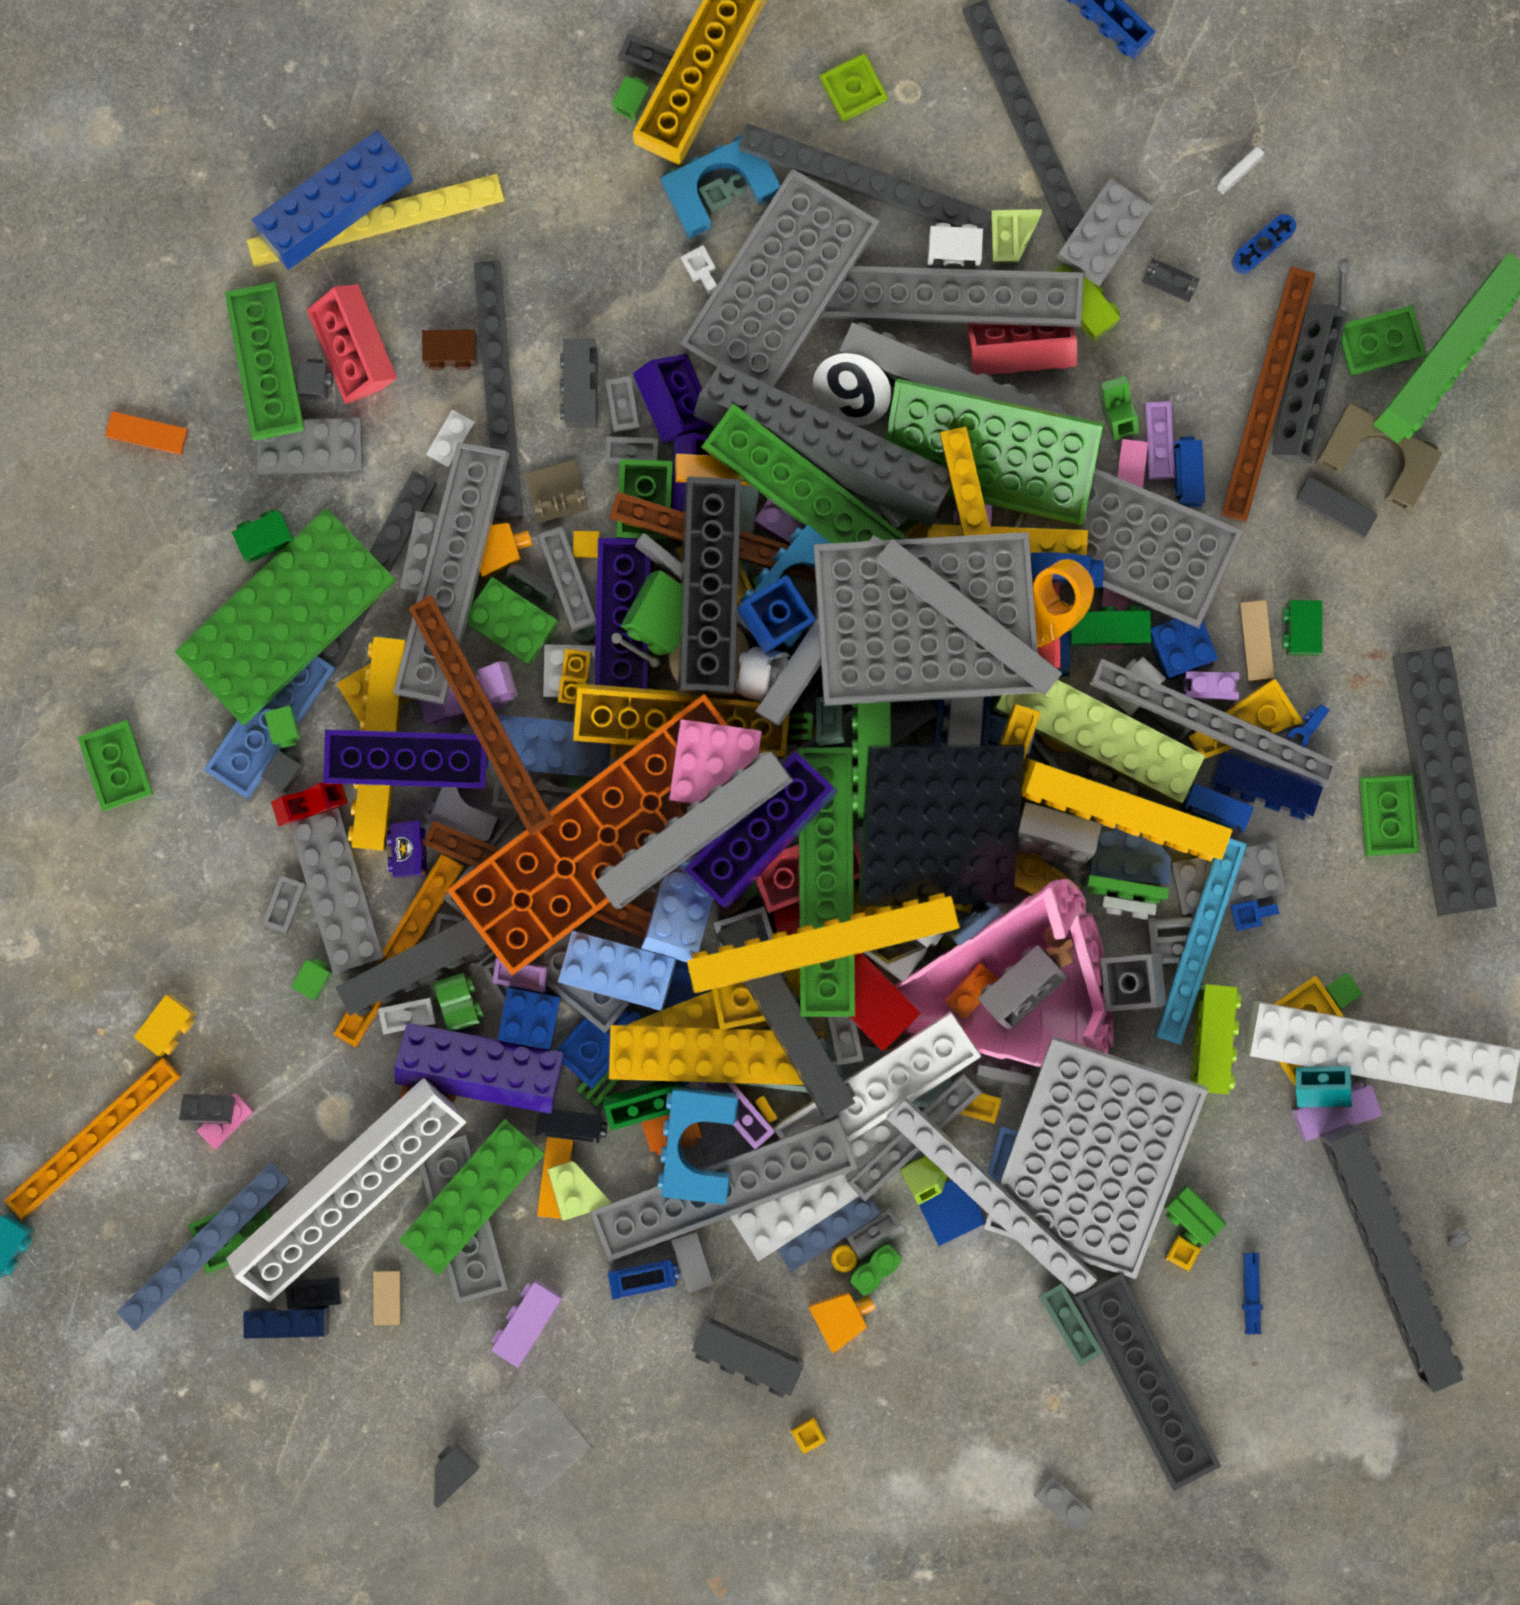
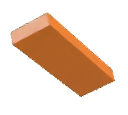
M111 411L105 436L118 441L183 455L189 430Z

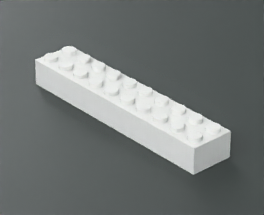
M1253 1001L1244 1053L1252 1057L1307 1067L1351 1066L1352 1075L1512 1103L1520 1060V1050L1512 1047Z
M423 1078L226 1258L235 1278L270 1303L467 1123L457 1105L427 1079Z

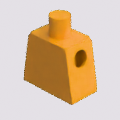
M509 523L491 525L480 569L484 580L509 569L514 562L518 564L522 561L519 549L533 545L528 530L513 534Z
M850 1292L808 1305L832 1353L838 1351L866 1329L867 1324L862 1316L876 1309L869 1294L854 1301Z

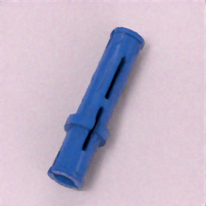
M1242 1253L1244 1276V1304H1242V1310L1245 1312L1244 1334H1262L1261 1310H1263V1304H1260V1253Z

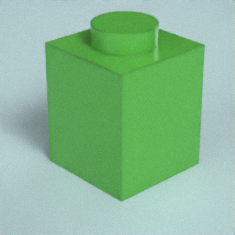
M626 76L612 101L613 111L637 122L650 97L647 83L638 77L632 79Z
M292 706L264 712L273 744L286 748L296 745L295 740L302 739L295 709Z
M315 958L314 961L306 959L291 988L312 1000H318L333 975V972L328 970L330 965L318 958Z

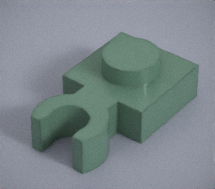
M739 174L732 175L726 184H724L722 178H719L698 189V195L709 214L732 204L733 198L731 195L741 196L747 189L746 186L736 188L733 184L739 180Z

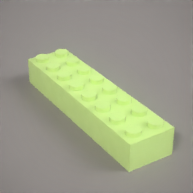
M1059 680L1053 684L1045 695L1042 693L995 696L991 704L992 711L1008 718L1014 703L1040 711L1041 714L1035 733L1096 764H1100L1103 768L1117 775L1135 781V784L1172 803H1183L1205 758V755Z

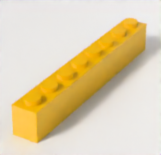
M374 637L373 642H369L368 658H371V668H367L365 673V684H369L368 695L364 694L362 700V710H366L365 721L360 723L359 731L399 732L403 697L397 696L393 692L407 640ZM354 784V789H358L357 800H352L351 815H355L354 826L350 825L348 841H352L353 848L387 850V830H389L393 785Z

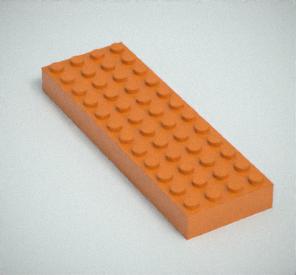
M703 694L552 809L550 814L555 823L533 836L526 829L447 889V892L511 976L610 902L596 882L601 877V871L610 865L615 867L623 861L621 857L632 849L637 851L645 845L643 841L653 833L660 834L666 829L665 824L675 817L680 819L688 813L687 808L693 803L669 800L680 721L682 719L729 726L706 694ZM753 762L746 766L744 770L753 765ZM730 778L728 781H726L724 784H722V786H724V785H726L728 782H730V781H731V778ZM710 795L706 796V797H705L704 799H702L700 802H703V801H704L705 799H707Z

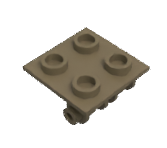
M575 460L525 473L538 523L589 510Z

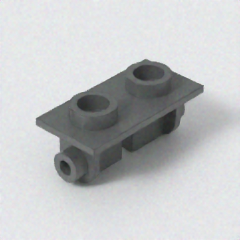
M1152 258L1142 282L1189 303L1200 279Z

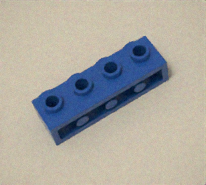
M1066 0L1080 8L1081 15L1088 21L1092 20L1105 38H1111L1124 56L1129 55L1134 60L1153 40L1155 31L1123 0Z

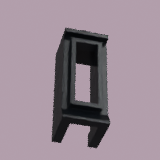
M552 1110V1114L538 1111L535 1136L545 1133V1137L594 1142V1139H597L596 1143H600L601 1137L606 1138L608 1122H603V1115Z

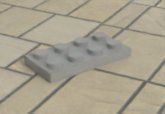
M1110 178L1056 258L1076 272L1084 273L1085 278L1099 287L1153 207Z
M361 418L303 420L305 431L257 440V473L259 475L363 471Z
M1275 842L1251 846L1245 849L1227 906L1286 893ZM1194 858L1171 863L1182 915L1195 913L1211 865L1210 861Z

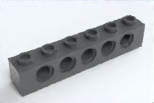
M1307 304L1271 454L1286 463H1312L1348 314L1334 304Z

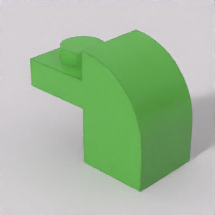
M1126 376L1100 383L1102 393L1099 395L1100 403L1114 441L1138 434V416L1131 403L1129 382Z

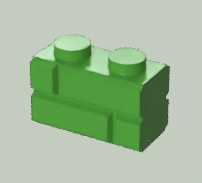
M1186 1184L1164 1205V1208L1168 1211L1165 1214L1166 1218L1176 1227L1180 1223L1187 1230L1184 1235L1195 1246L1198 1243L1206 1246L1227 1224Z

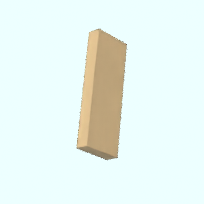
M1267 601L1239 603L1247 682L1274 679Z

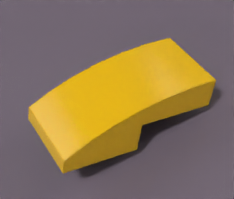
M565 648L558 694L559 703L575 705L576 683L588 684L592 651Z

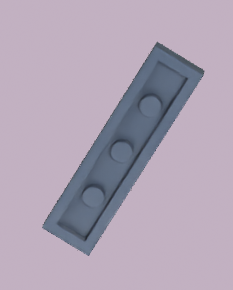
M859 1196L777 1249V1251L792 1272L879 1216L880 1212L871 1198L864 1202Z

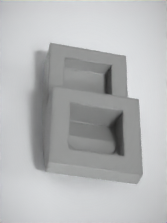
M697 1230L671 1238L688 1292L691 1293L714 1285Z

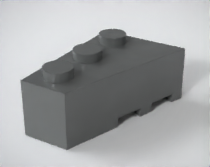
M563 339L560 367L564 369V379H560V394H564V404H560V420H564L566 428H598V349L595 339Z

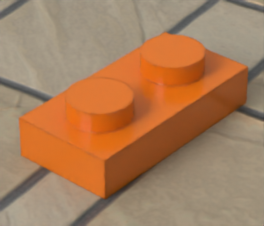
M979 962L944 1001L965 1020L981 1003L978 998L982 995L981 991L992 982L996 983L999 978Z

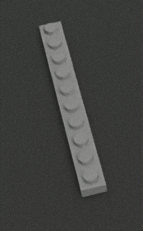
M1102 658L1098 660L1089 683L1090 685L1325 788L1331 787L1339 766L1338 762Z
M905 1097L887 1114V1120L1076 1296L1084 1293L1097 1281V1275L909 1099Z

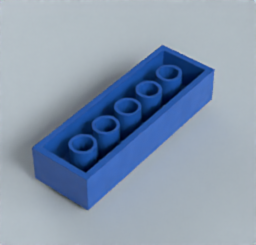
M376 130L251 220L258 235L286 269L289 270L411 183L413 178L407 163L383 135Z

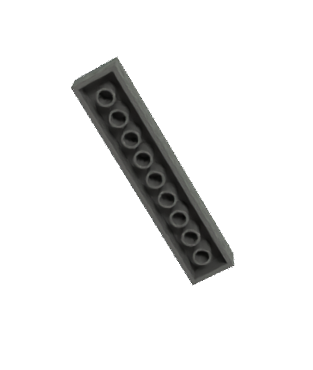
M720 362L698 396L694 412L695 417L717 426L730 406L735 404L837 484L930 528L951 492L952 485L947 468Z
M1445 646L1400 653L1393 657V664L1437 916L1497 907L1452 647Z
M1347 1123L1319 1135L1420 1382L1432 1392H1437L1463 1381L1464 1379L1461 1375V1371L1464 1370L1459 1357L1457 1355L1454 1356L1450 1347L1453 1346V1341L1448 1331H1443L1440 1324L1443 1321L1442 1314L1439 1308L1433 1306L1431 1302L1432 1290L1428 1282L1422 1280L1420 1272L1423 1271L1421 1263L1417 1256L1413 1257L1409 1247L1412 1246V1241L1406 1231L1403 1232L1399 1224L1402 1221L1401 1214L1396 1206L1392 1207L1389 1200L1392 1193L1387 1182H1382L1378 1172H1381L1382 1169L1377 1158L1371 1156L1368 1148L1371 1147V1142L1367 1133Z

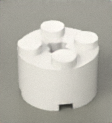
M759 646L751 648L748 652H742L739 657L740 672L736 683V692L742 694L747 699L762 702L789 662L787 657L790 655L787 652L771 650L765 654Z

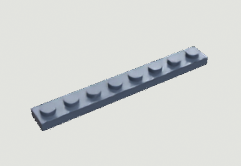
M271 1162L116 1313L133 1331H137L275 1198L291 1180L274 1162Z

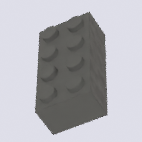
M706 1316L692 1348V1352L696 1353L695 1358L708 1364H710L711 1360L719 1363L720 1369L732 1375L735 1372L745 1375V1381L755 1386H759L760 1383L769 1386V1392L782 1398L785 1394L791 1396L804 1367L802 1359Z

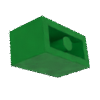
M268 510L260 515V519L253 522L251 520L244 521L236 526V530L232 531L241 555L248 564L279 551L289 542L294 541V536L284 514L280 510Z
M1290 600L1286 603V607L1282 609V622L1286 623V633L1282 634V648L1286 649V656L1320 655L1322 653V600Z

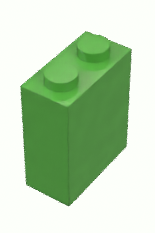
M661 570L649 573L621 624V627L627 631L629 637L647 644L648 649L654 654L664 655L672 653L679 643L681 584Z

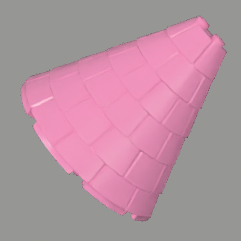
M1068 879L1052 881L1033 896L1026 898L1007 913L997 917L961 946L956 945L952 949L945 951L923 968L911 973L905 982L899 981L894 984L921 1013L903 1033L913 1036L951 1011L980 1053L996 1058H1009L1041 1068L1052 1035L1108 1054V1049L1113 1048L1114 1017L1113 1011L1106 1012L1100 959L1106 957L1092 913H1085L1086 899L1079 888ZM1050 925L1052 926L1055 939L1066 938L1067 936V939L1071 938L1074 947L1069 949L1074 962L1061 967L1062 971L1069 978L1010 1031L1001 1025L982 1003L964 1020L944 1001L979 962L1000 979L1004 969L1010 965L1015 966L1022 959L1021 955L1028 948H1035L1039 945L1047 953L1046 948L1050 946L1044 941V931ZM1051 955L1050 957L1058 965L1055 956Z

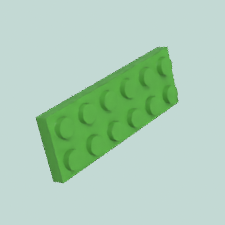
M276 281L225 292L253 441L305 431Z
M504 1119L403 1234L399 1241L439 1276L546 1153L511 1122Z

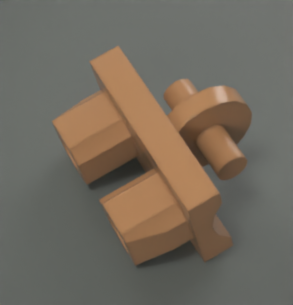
M1052 926L1047 927L1044 931V941L1050 946L1046 948L1048 956H1055L1059 968L1073 963L1074 959L1069 949L1074 947L1071 938L1067 939L1066 936V938L1055 939Z

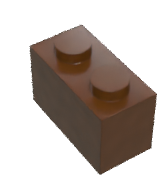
M422 330V362L425 367L438 371L444 370L445 366H455L457 370H469L471 366H477V334L475 330Z

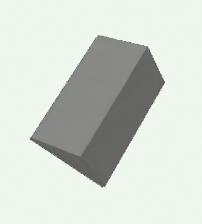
M912 940L863 952V954L896 978L905 982L926 954L927 948L918 941Z

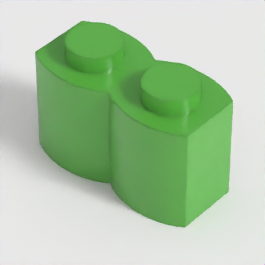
M460 973L433 982L448 1031L458 1032L482 1024L481 1017H484L481 1003L474 1000L473 992H476V987L472 976L467 977L466 973Z
M887 1242L872 1252L869 1261L861 1263L854 1269L850 1276V1282L863 1296L868 1295L880 1285L883 1277L890 1275L899 1267L902 1257Z

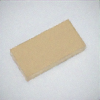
M401 1270L373 1271L374 1325H401Z

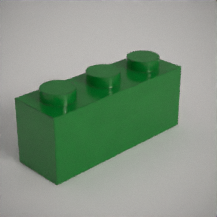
M1143 606L1127 607V611H1117V607H1101V611L1091 612L1089 607L1085 616L1070 630V646L1148 645L1151 643L1150 611H1143Z
M658 1081L602 1097L610 1130L669 1115L670 1109H666L667 1095L672 1093L675 1087H682L681 1082Z

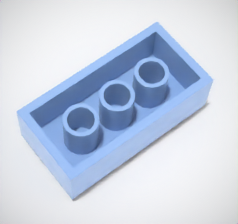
M701 850L661 878L642 949L684 962L692 959L691 954L699 952L713 897L684 869Z
M572 931L558 982L653 1009L664 1010L677 959L586 933Z

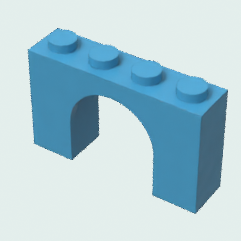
M743 134L735 137L733 142L726 146L718 145L710 150V154L702 158L700 156L691 158L687 161V165L679 169L673 167L665 171L663 176L660 177L661 186L688 240L712 228L711 220L697 192L701 181L709 173L719 169H728L741 175L758 206L773 199L781 187L768 161L738 150Z
M808 524L803 530L798 527L789 538L792 544L787 550L783 547L772 559L776 564L770 571L765 568L756 579L760 584L754 591L749 588L739 601L747 600L778 581L782 572L792 566L805 565L815 569L814 544L831 543ZM803 631L782 644L789 649Z
M675 1087L672 1093H668L666 1109H670V1120H665L663 1135L668 1136L667 1146H663L661 1151V1162L665 1163L664 1173H660L658 1179V1189H662L661 1197L726 1205L729 1196L731 1173L702 1170L692 1166L682 1153L681 1136L688 1126L696 1122L706 1121L734 1125L737 1120L739 1094L685 1087Z

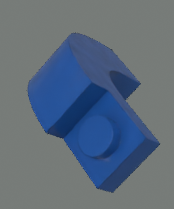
M1030 553L1032 584H1034L1040 572L1059 560L1069 559L1078 562L1089 572L1094 588L1103 587V560L1091 559V556L1069 553ZM1053 574L1052 583L1071 584L1065 577Z

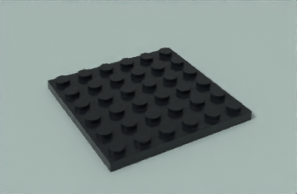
M1022 744L868 746L858 904L861 907L903 906L902 903L916 899L921 904L929 902V896L944 893L945 898L952 896L953 904L1013 903L1025 746Z

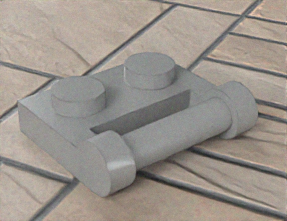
M1194 914L1190 917L1166 919L1148 917L1147 930L1150 953H1161L1162 964L1179 962L1187 935L1158 938L1157 930L1190 927Z

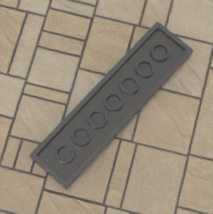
M1123 1273L1116 1274L1087 1289L1084 1293L1075 1295L1074 1298L1172 1490L1175 1491L1220 1468L1221 1465Z

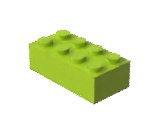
M1203 984L1200 986L1197 995L1190 1081L1207 1086V1093L1229 1095L1230 1089H1234L1235 1074L1231 1073L1232 1062L1235 1063L1237 1059V1047L1233 1046L1234 1036H1238L1239 1020H1235L1236 1009H1240L1241 993H1237L1238 987Z

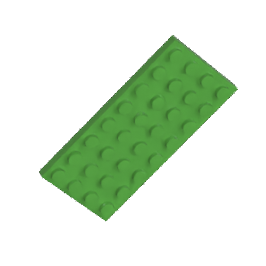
M897 379L895 381L886 440L947 468L940 432L966 427L984 504L1083 525L1105 423ZM951 489L949 496L954 497L953 490Z
M326 507L294 538V541L289 542L174 652L242 725H245L397 580Z

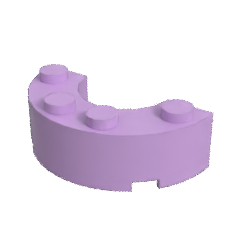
M503 661L496 662L478 670L479 675L476 676L494 710L509 706L508 701L513 700L518 695L509 663ZM451 688L446 706L419 700L426 724L437 723V727H443L452 724L453 719L466 716Z

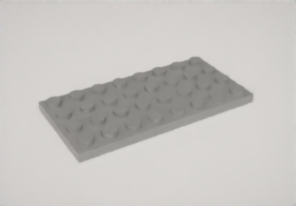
M792 168L680 345L716 368L722 362L776 388L880 226V221Z
M1096 468L1083 525L1021 512L1014 526L1019 528L1088 530L1087 556H1091V559L1104 561L1103 588L1198 629L1244 533L1241 529Z

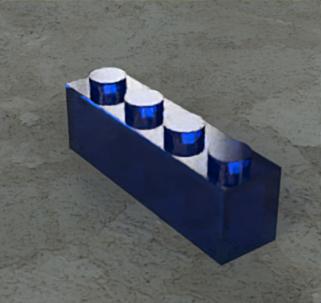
M1225 752L1218 755L1209 784L1215 786L1214 790L1229 795L1231 791L1240 794L1239 799L1249 803H1254L1255 800L1265 803L1264 808L1275 812H1279L1280 809L1290 812V817L1301 821L1314 816L1323 786Z

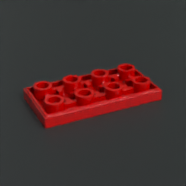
M863 953L854 955L855 1017L849 1018L883 1052L921 1013Z

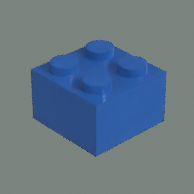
M787 575L743 601L737 608L738 613L765 654L807 629L816 621Z
M1178 619L1151 628L1150 645L1161 673L1166 678L1165 681L1181 676L1186 671L1192 672L1213 664L1218 660L1204 621L1199 629Z
M509 986L507 988L498 1040L551 1050L561 996Z

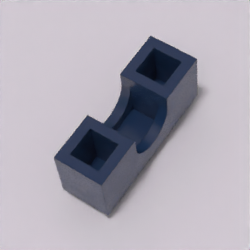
M308 1307L289 1310L249 1308L243 1312L244 1339L325 1337L329 1334V1307Z

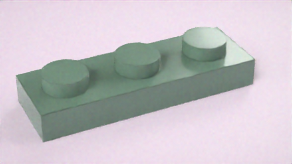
M1062 1282L1038 1295L1080 1367L1103 1354Z

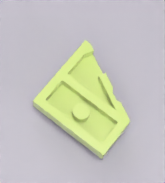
M1042 209L991 211L992 264L1019 263L1041 217Z
M574 1161L547 1169L562 1221L589 1213L611 1203Z

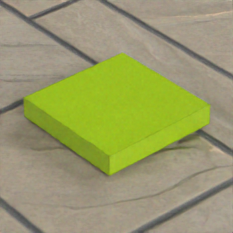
M865 53L819 75V80L842 123L888 101V96Z

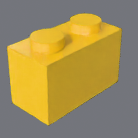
M165 995L134 1035V1038L157 1056L170 1055L179 1043L176 1040L182 1032L186 1034L195 1023L192 1019L196 1013L174 996Z

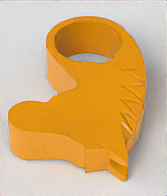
M1069 559L1059 560L1040 572L1035 579L1033 597L1037 648L1055 641L1071 630L1085 616L1094 595L1093 580L1089 572L1076 561ZM1054 573L1065 577L1071 583L1076 598L1074 605L1068 606L1069 604L1064 601H1059L1060 598L1055 593L1052 584Z

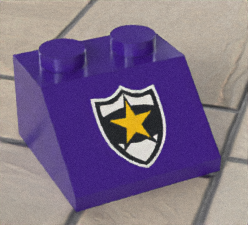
M423 822L391 824V830H387V845L392 846V857H388V871L393 872V877L428 876L427 846L423 845L426 838V824Z

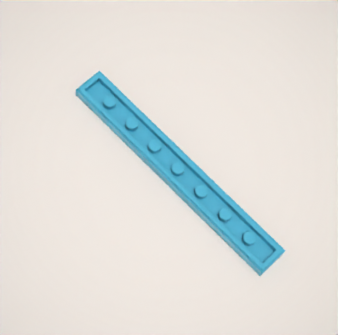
M1230 838L1223 859L1213 857L1166 999L1167 1006L1163 1008L1154 1037L1178 1045L1182 1044L1247 843Z

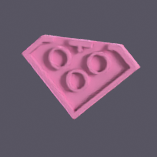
M681 719L669 800L694 803L704 799L714 787L724 784L733 773L748 766L758 756L762 731Z

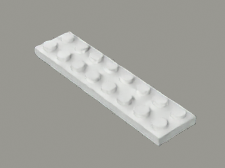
M950 1011L843 1081L844 1084L848 1082L855 1092L856 1096L853 1097L855 1104L832 1118L824 1120L814 1102L811 1101L776 1124L773 1129L779 1138L782 1139L839 1117L847 1139L850 1142L886 1119L887 1114L905 1097L911 1102L980 1058L981 1054Z
M884 1119L849 1142L858 1169L730 1216L757 1261L759 1262L859 1197L847 1181L900 1131L889 1120ZM920 1150L909 1161L918 1159L924 1153Z

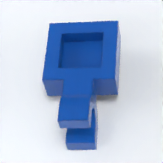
M1322 704L1316 708L1311 707L1302 718L1306 721L1301 728L1292 729L1286 735V738L1291 740L1295 734H1300L1302 742L1299 745L1305 748L1309 742V737L1330 710Z
M1257 900L1230 906L1236 932L1263 926L1261 918L1280 914L1277 904L1258 907Z

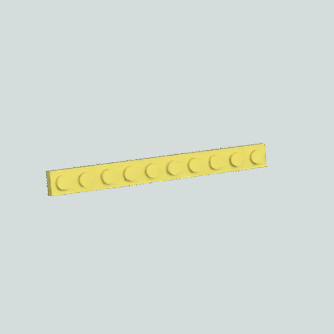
M494 174L381 204L316 251L503 202L504 197L498 175ZM261 237L247 240L254 267L280 261Z

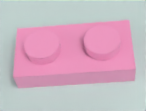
M237 1093L231 1095L235 1098L231 1124L204 1123L197 1130L215 1150L254 1112Z

